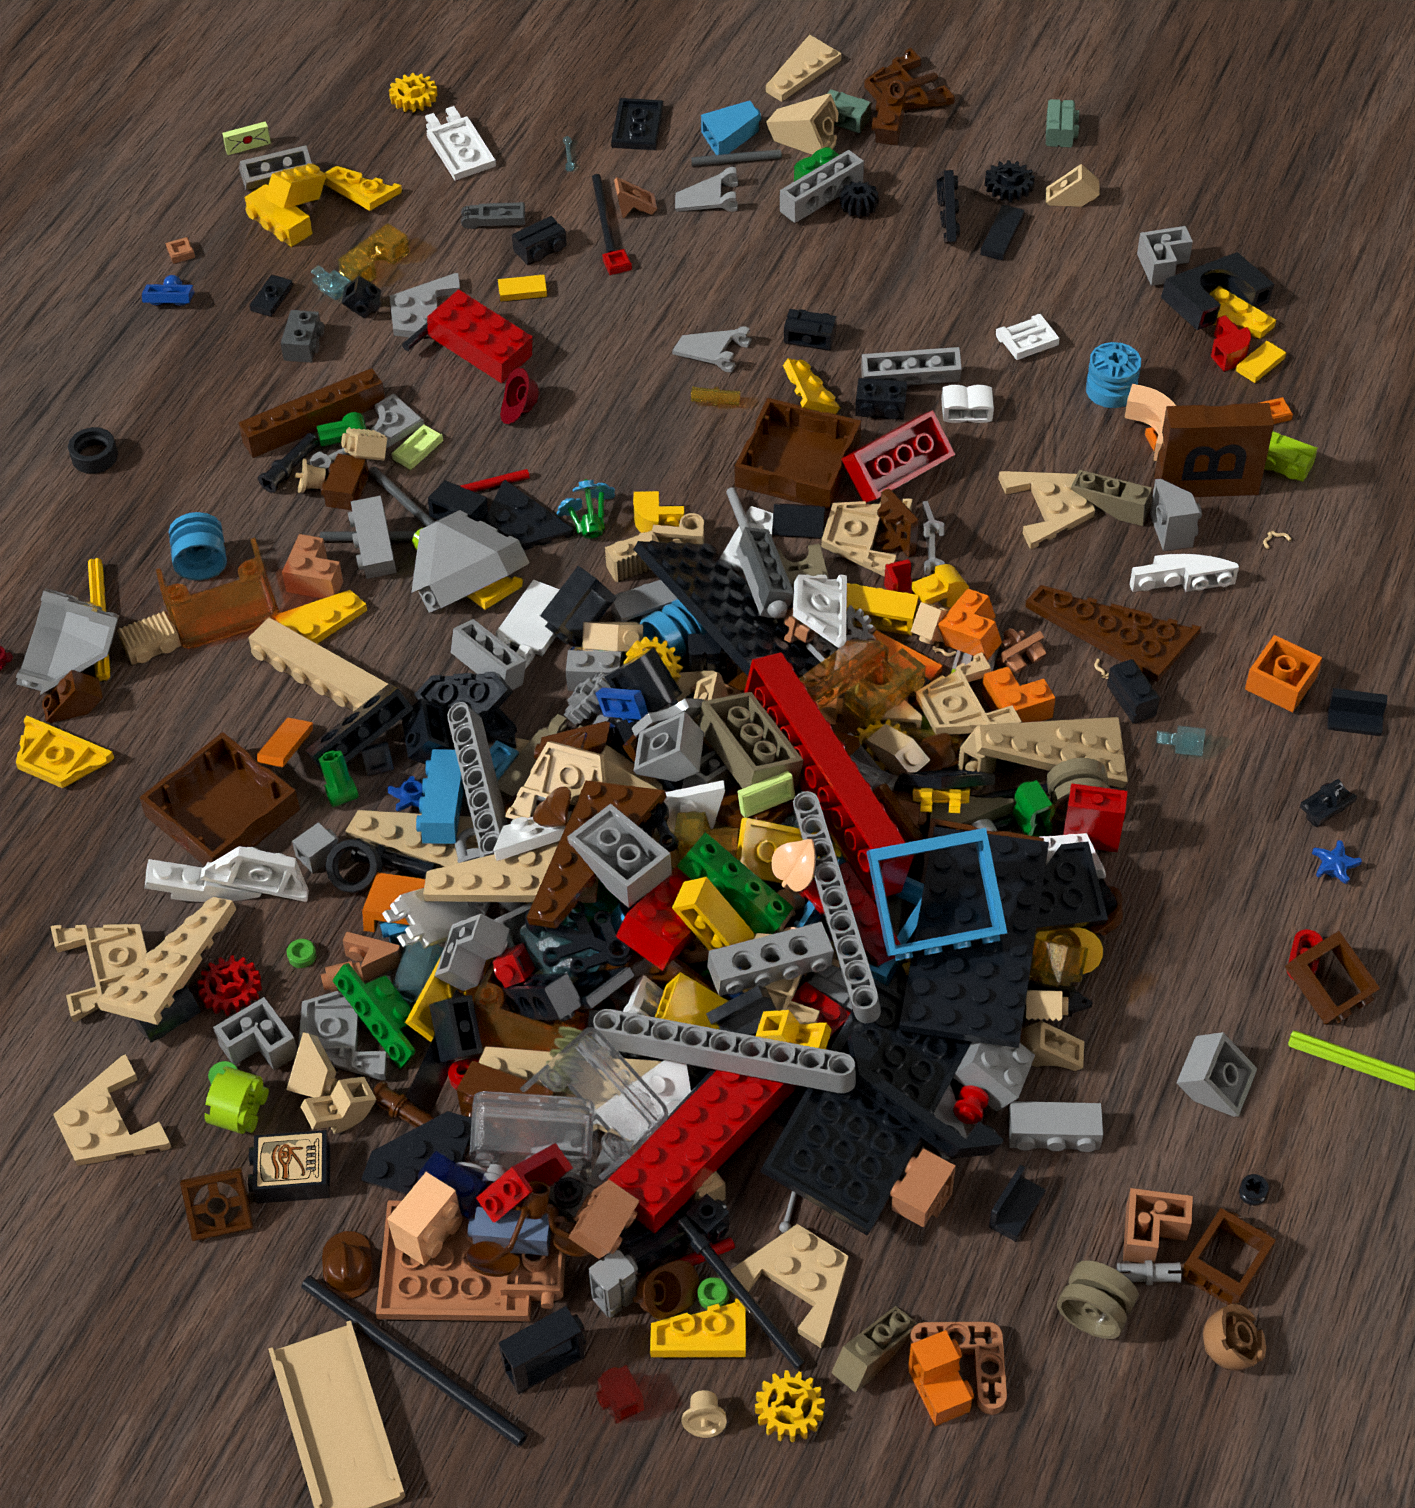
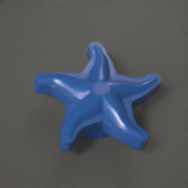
M410 776L400 788L388 787L390 795L401 799L396 804V811L404 810L411 805L419 807L420 797H425L422 784L415 781L414 776Z
M1341 840L1337 841L1336 848L1332 851L1322 848H1313L1312 854L1318 856L1322 861L1316 876L1320 878L1323 874H1327L1330 877H1337L1344 884H1348L1350 879L1346 874V869L1357 867L1362 862L1361 858H1351L1345 855L1344 845Z

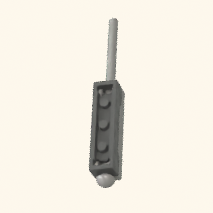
M733 487L729 488L726 493L742 532L736 553L759 614L768 618H785L794 592L769 529L750 527L736 489Z

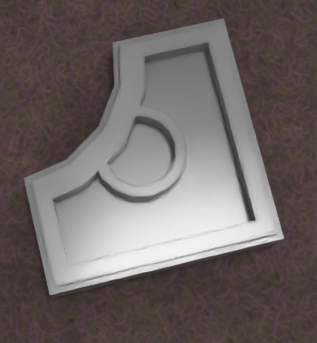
M393 393L374 405L379 419L370 430H375L386 436L387 449L424 425V421Z
M684 698L667 709L648 713L632 727V731L635 737H639L640 731L684 711L693 720L700 714L702 701L705 700Z

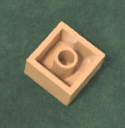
M425 1172L387 1218L395 1247L424 1266L430 1258H435L441 1251L446 1238L450 1234L456 1233L462 1223L456 1190Z

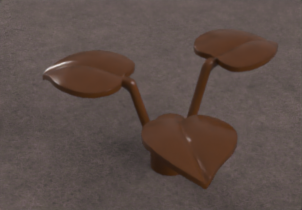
M586 731L576 733L562 740L560 744L583 749L588 733ZM566 786L559 787L553 790L546 797V800H537V807L533 814L534 822L545 827L566 826L568 811L572 812L575 806L570 804L571 790ZM517 793L507 802L504 807L505 813L513 805L517 798ZM507 818L508 824H511V821L514 819Z
M530 1181L528 1183L533 1189L532 1193L512 1209L521 1211V1215L508 1246L503 1248L500 1244L491 1241L477 1242L468 1249L466 1260L467 1265L471 1269L486 1276L503 1277L512 1274L518 1268L520 1259L510 1252L515 1246L525 1218L537 1220L542 1218L545 1213H547L551 1232L556 1235L553 1244L558 1250L575 1257L588 1256L591 1253L568 1238L577 1223L563 1222L559 1225V1228L555 1225L553 1216L554 1206L548 1204L550 1195L549 1185L541 1181Z

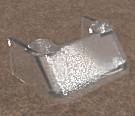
M592 1027L584 1029L520 1088L524 1093L538 1080L553 1092H560L568 1086L603 1125L607 1132L601 1139V1145L604 1153L612 1162L598 1176L601 1180H604L627 1161L668 1118V1109L664 1102L605 1036Z
M489 1091L478 1092L474 1095L470 1139L471 1163L489 1166L498 1162L501 1154L532 1156L556 1143L573 1167L570 1172L580 1173L585 1170L588 1182L597 1162L599 1146L595 1104L592 1101L577 1097Z

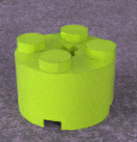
M225 1066L222 1068L225 1073H218L209 1089L205 1105L211 1106L210 1115L205 1113V1121L207 1124L239 1134H244L245 1132L252 1133L258 1123V1116L256 1115L259 1107L265 1104L269 1089L263 1087L261 1076Z

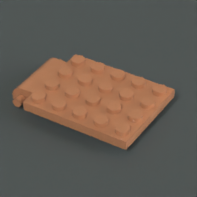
M388 1200L376 1308L377 1319L530 1321L532 1301H541L542 1308L551 1309L553 1308L554 1301L563 1297L566 1254L554 1246L553 1240L556 1235L553 1233L551 1235L548 1256L512 1253L520 1259L518 1268L512 1274L503 1277H491L480 1274L467 1265L466 1255L468 1249L474 1245L473 1238L468 1237L469 1219L475 1218L476 1208L482 1206L479 1202L458 1201L462 1216V1223L456 1233L450 1234L446 1238L439 1254L435 1258H430L424 1266L395 1247L387 1218L401 1201ZM553 1207L555 1225L559 1228L561 1223L568 1222V1220L564 1216H559V1208Z

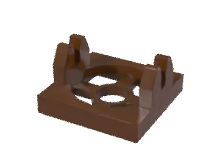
M888 488L881 492V506L877 510V515L880 517L879 526L885 532L878 536L875 545L877 547L884 545L882 547V552L894 553L901 549L908 557H911L917 551L919 519Z
M242 1167L180 1180L192 1241L253 1229L250 1197L247 1194V1183L243 1177ZM217 1182L230 1185L237 1191L238 1195L227 1198L224 1194L219 1193ZM208 1185L209 1196L205 1202L194 1205L197 1192L203 1186ZM219 1197L225 1201L226 1207L222 1212L213 1213L209 1210L208 1202L212 1198ZM240 1206L237 1216L230 1223L226 1224L224 1215L228 1212V1209ZM207 1213L215 1219L216 1226L203 1223L197 1215Z

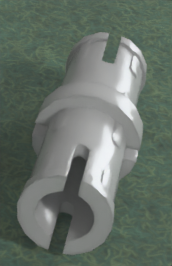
M1145 1260V1263H1117V1271L1130 1272V1274L1123 1275L1131 1282H1146V1285H1153V1282L1181 1283V1273H1168V1271H1181L1180 1262L1152 1263V1260Z

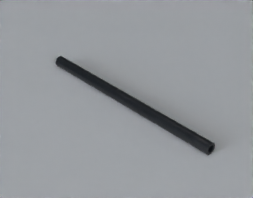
M309 1275L305 1278L301 1285L303 1290L344 1320H351L352 1326L519 1448L524 1444L528 1437L526 1432L313 1276Z

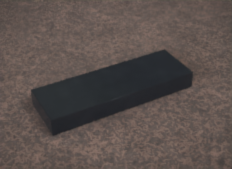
M1002 205L981 247L980 255L1003 260L1024 217L1025 210Z

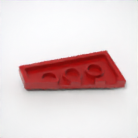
M845 862L839 865L866 956L877 966L894 959L895 955L887 956L877 906L849 863ZM813 877L812 882L806 889L797 892L803 898L806 897L813 903V906L820 914H824ZM827 879L824 882H830L834 879ZM835 903V904H832L831 906H838V905H840L841 903ZM843 927V928H840L839 931H845V930H847L848 928H847V927ZM894 934L895 944L901 945L896 935Z

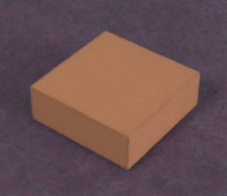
M188 237L165 243L173 264L195 258Z

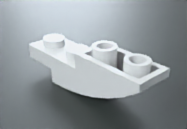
M1197 554L1154 556L1152 565L1132 568L1130 587L1132 592L1173 587L1181 584L1185 592L1200 591L1220 586L1225 587L1235 584L1239 566L1235 562L1212 556Z
M149 859L147 863L145 889L170 892L171 899L206 902L210 898L218 897L239 901L261 896L260 892L200 880L202 867Z

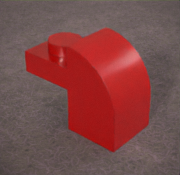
M1226 315L1218 317L1214 334L1216 339H1214L1211 357L1225 372L1236 368L1247 357L1251 333L1248 327L1238 330L1237 325L1232 323Z

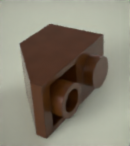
M71 670L42 701L46 722L53 723L89 714L103 699L99 678Z

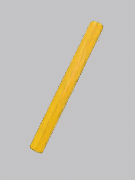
M100 558L90 559L88 561L90 603L101 607L102 611L106 612L102 560ZM109 654L107 657L94 663L95 676L99 678V681H107L110 678Z

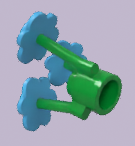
M585 479L579 482V486L575 487L573 492L585 491L588 514L583 515L580 522L575 511L583 507L581 498H567L563 500L558 506L556 514L559 517L571 515L576 525L577 533H583L584 538L592 539L601 536L605 530L603 521L604 499H613L615 497V488L609 487L605 483L594 484V480ZM592 498L598 500V517L593 510Z

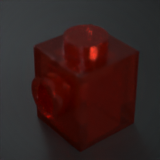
M627 1365L621 1368L614 1367L608 1369L598 1378L599 1391L595 1392L596 1398L602 1410L608 1408L615 1424L644 1410L643 1396Z

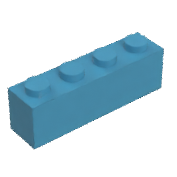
M432 749L431 760H426L425 771L428 778H423L422 790L425 797H420L419 810L422 815H417L416 830L421 832L422 843L455 844L464 793V784L455 750Z

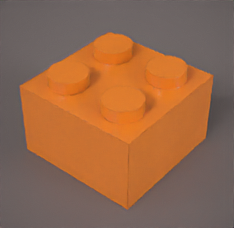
M1273 635L1249 669L1245 690L1288 711L1294 712L1316 680L1322 657Z

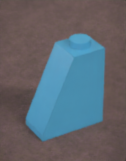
M751 101L701 115V133L716 155L729 154L759 132L761 113L758 108L754 107Z

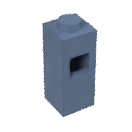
M477 1207L475 1218L469 1219L468 1237L473 1238V1244L481 1241H491L506 1248L511 1240L521 1211L510 1210L494 1223L482 1207ZM547 1213L537 1220L525 1218L515 1246L510 1253L549 1255L552 1232Z

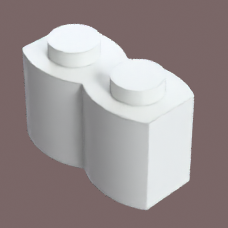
M948 385L943 387L941 399L943 421L949 423H962L966 421L987 423L992 421L994 411L992 387L986 385H973L969 387Z

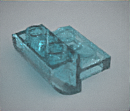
M420 941L404 947L393 986L403 999L416 1003L444 947L436 944L423 948Z

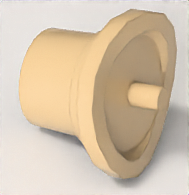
M303 458L302 472L296 473V478H300L298 493L302 494L306 489L310 488L321 489L322 483L325 481L326 469L308 465L307 459Z
M706 1390L697 1391L691 1396L690 1409L686 1410L682 1415L683 1427L694 1436L710 1438L720 1434L725 1429L727 1423L725 1411L718 1407L716 1394Z

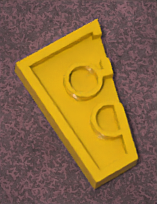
M1218 286L1210 293L1221 304L1217 318L1226 315L1232 323L1237 325L1238 330L1248 327L1252 337L1261 339L1275 327L1276 319L1224 288Z

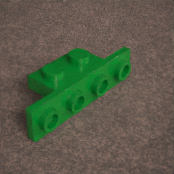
M349 963L342 965L333 978V983L399 1069L405 1067L416 1052L402 1033L411 1028L405 1021L412 1009L386 975L364 984Z

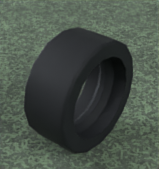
M100 427L82 429L69 440V454L73 466L78 471L88 474L104 472L117 461L118 451L114 437L106 429ZM88 446H106V449L98 455L83 456L80 454Z
M354 839L342 841L334 846L327 856V876L332 884L342 891L352 893L366 891L372 887L377 872H382L381 856L376 848L366 841ZM353 849L365 853L370 862L368 875L362 881L356 883L343 879L338 869L341 856Z

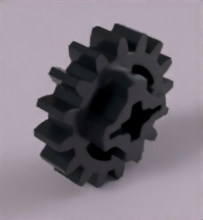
M1007 160L1006 164L999 161L998 166L991 165L990 170L986 171L984 185L987 187V192H992L993 198L1000 196L1001 201L1005 198L1009 202H1012L1013 198L1020 201L1022 195L1028 197L1029 192H1033L1035 176L1032 175V170H1027L1026 164L1019 166L1018 161L1015 164L1011 163L1010 160Z

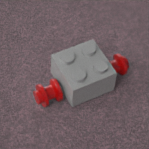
M972 1042L953 1076L954 1079L964 1086L959 1093L960 1100L955 1103L953 1108L955 1116L965 1124H976L982 1120V1109L986 1108L987 1105L999 1111L1019 1098L1035 1054L1021 1043L1019 1048Z

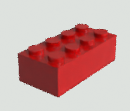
M459 289L427 316L429 337L501 384L513 370L522 366L532 356L533 336Z
M931 410L915 417L841 459L862 501L869 502L881 497L882 491L888 488L893 490L954 456L955 453L934 411Z
M677 866L672 870V874L652 889L626 914L615 936L662 971L697 937L672 909L684 881L692 880Z

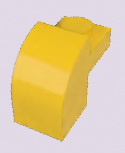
M659 491L634 492V522L636 528L641 533L651 531L653 525L679 527L680 520L684 516V506H660Z
M949 564L935 566L934 574L912 582V590L915 595H919L921 602L933 604L939 601L943 607L952 608L963 593L969 589V586L955 567Z
M790 1010L764 1011L756 1037L826 1049L832 1029L827 1023L800 1024Z

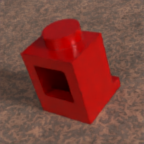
M524 943L505 949L493 961L494 973L498 980L503 983L504 988L525 981L535 969ZM517 957H519L523 967H521Z

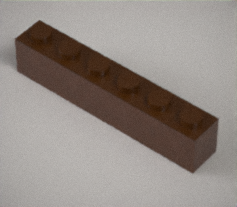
M370 368L238 422L242 442L252 458H255L301 439L307 433L313 434L318 432V425L342 421L343 417L351 412L361 414L374 409L375 404L385 399L383 383L373 368Z

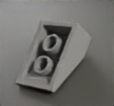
M609 804L567 836L570 844L605 887L628 908L672 874L670 852L612 804Z

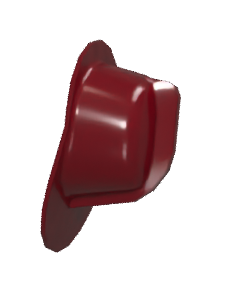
M523 368L513 370L506 381L500 412L501 421L504 424L510 425L514 423L522 413L532 410L538 400V385L533 379L529 378L527 371Z

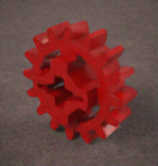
M231 955L229 961L226 962L220 957L218 965L210 962L208 964L210 971H202L201 976L203 980H199L197 983L199 987L198 992L201 1001H204L205 1007L207 1009L213 1007L215 1014L224 1010L226 1016L230 1015L231 1010L235 1009L238 1013L241 1011L242 1006H250V1000H258L257 991L262 990L259 971H256L254 963L247 964L244 957L237 962L234 955ZM244 976L247 977L248 984L245 983V980L243 979ZM212 987L215 989L216 995L211 992Z

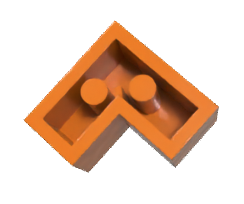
M967 589L938 623L945 646L972 656L982 652L987 661L1002 644L996 622L993 621L995 613L989 596L971 589Z
M1009 666L984 674L982 695L991 711L1013 706L1022 722H1040L1053 718L1055 696L1044 678L1019 686Z
M946 1330L914 1342L910 1347L908 1372L935 1426L969 1413L971 1402L974 1398L969 1382L967 1380L963 1381L958 1372L960 1371L959 1361L962 1357L959 1344L955 1339H950Z

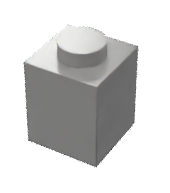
M318 822L294 839L292 843L296 857L314 873L326 864L327 856L332 848L337 845L338 838L331 829L326 830Z

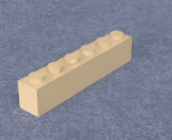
M271 618L266 619L248 637L251 653L256 659L268 662L277 671L291 675L298 683H305L318 694L326 695L339 706H345L352 711H355L388 685V683Z

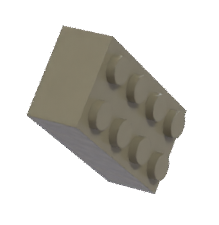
M752 692L702 701L698 726L742 789L786 771L792 774L794 787L798 786L803 759Z

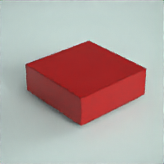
M625 249L602 254L603 262L609 275L632 270V264Z

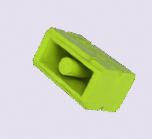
M1273 431L1264 469L1273 470L1285 475L1289 479H1297L1304 482L1315 462L1318 448Z

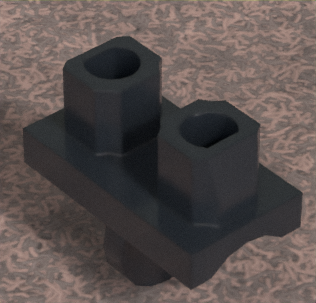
M1336 779L1332 783L1323 784L1318 792L1301 802L1300 808L1306 813V819L1314 827H1318L1356 802L1357 796L1349 792L1342 782Z

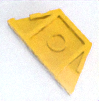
M26 716L24 718L25 730L24 735H21L19 744L21 748L16 758L17 768L23 772L64 788L114 759L113 752L32 717Z

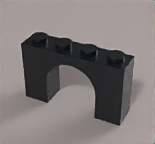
M1236 252L1167 278L1161 298L1196 330H1200L1216 323L1221 304L1204 289L1220 286L1256 308L1269 303L1275 284Z

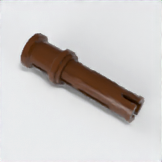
M385 1081L378 1083L372 1091L376 1098L373 1106L378 1105L386 1110L393 1119L400 1118L414 1128L434 1119V1117L410 1103V1099L406 1097L407 1095H400L390 1089Z

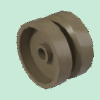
M1073 758L1063 761L1054 766L1047 774L1048 793L1051 796L1050 801L1055 807L1054 817L1062 823H1065L1071 783L1109 788L1107 770L1101 762L1095 759Z
M1081 1261L1077 1263L1069 1277V1285L1063 1288L1058 1298L1057 1308L1060 1314L1076 1328L1092 1336L1102 1339H1114L1120 1336L1126 1324V1315L1131 1313L1138 1299L1139 1293L1136 1286L1122 1273L1103 1263L1095 1261Z

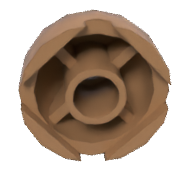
M1237 1303L1222 1307L1214 1312L1204 1325L1203 1340L1205 1350L1211 1359L1222 1368L1233 1371L1250 1368L1265 1357V1335L1262 1329L1256 1330L1252 1322L1256 1318L1246 1307Z

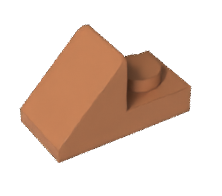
M618 177L615 178L614 182L622 218H625L633 207L641 212L644 211L653 215L657 210L654 193Z
M346 932L343 939L345 954L354 961H363L361 970L364 981H368L402 965L403 957L400 945Z

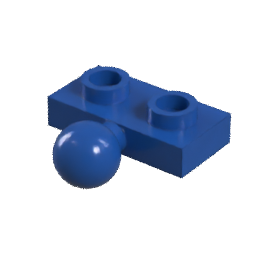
M169 275L164 279L163 285L146 284L142 292V302L152 305H161L163 303L185 305L190 303L194 295L193 285H182V281L178 276Z
M601 688L596 692L604 717L627 719L628 723L637 719L641 720L648 714L641 690Z

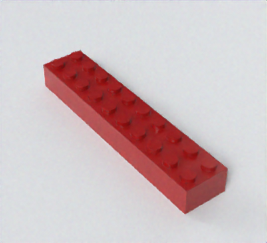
M782 652L752 659L744 693H753L802 757L803 765L798 786L802 792L809 791L817 795L829 835L871 899L876 900L867 851L905 843L897 825L890 820L885 812L884 805L877 800L870 784L864 780L857 764L851 760L845 751L844 744L838 740L832 731L831 724L825 720L819 711L818 704L812 700L805 684L799 680L792 664L787 662ZM914 855L879 861L886 897L902 892Z
M805 982L795 992L792 1001L820 1011L816 1023H827L832 1029L826 1050H829L850 1012L808 982ZM717 1070L608 1180H611L639 1200L634 1209L637 1212L635 1219L653 1233H656L799 1085Z

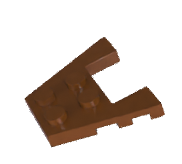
M912 48L907 49L904 56L901 58L897 56L892 60L890 66L887 68L882 67L865 79L864 87L877 101V98L882 97L883 90H888L891 82L896 80H903L904 82L912 80L906 71L921 66V58ZM945 85L927 92L917 87L909 90L905 95V110L954 104L955 96Z

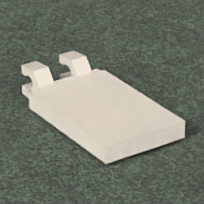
M454 106L446 108V113L449 115L446 117L448 122L446 124L440 125L434 113L425 116L428 122L426 124L428 129L427 137L455 181L496 167L493 155L467 116L461 118Z
M536 580L531 582L496 631V637L511 648L512 645L519 647L516 653L526 660L525 669L533 660L535 654L543 656L556 638L555 634L545 627L547 622L540 615L560 589Z
M424 888L401 894L390 905L391 909L385 910L382 913L388 923L405 918L410 925L405 929V934H400L397 937L403 947L420 941L423 948L446 942L452 924L481 914L474 906L469 907L467 902L425 901L423 897Z

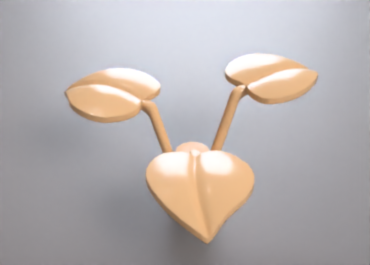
M813 839L783 844L776 849L772 856V871L778 879L783 880L782 886L785 888L777 893L794 907L777 929L778 933L797 928L787 927L784 929L791 917L796 915L795 910L801 909L805 904V898L797 891L806 889L814 876L816 854Z

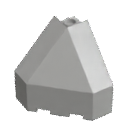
M459 510L420 529L412 592L418 590L430 613L512 574L530 562L518 539L512 536L506 537L498 533L496 528L482 521L476 522L469 518L467 513Z
M46 588L42 594L38 618L22 667L16 676L18 678L16 684L39 690L41 695L58 685L59 681L71 670L81 672L107 657L117 626L118 614L102 611L101 607L89 602L79 601L75 596Z

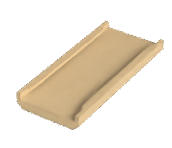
M351 1320L346 1322V1326L276 1350L273 1347L268 1348L314 1508H384L401 1501L405 1497V1493Z

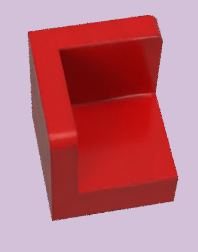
M910 560L886 564L884 577L886 590L915 595L912 590L913 580L911 578Z

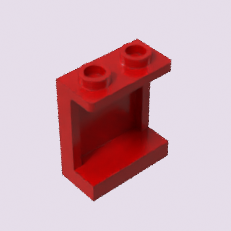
M1071 783L1063 835L1087 833L1094 849L1118 853L1128 791Z
M554 1143L512 1166L476 1199L491 1221L495 1223L532 1193L533 1189L528 1182L541 1181L552 1187L573 1167L558 1145Z

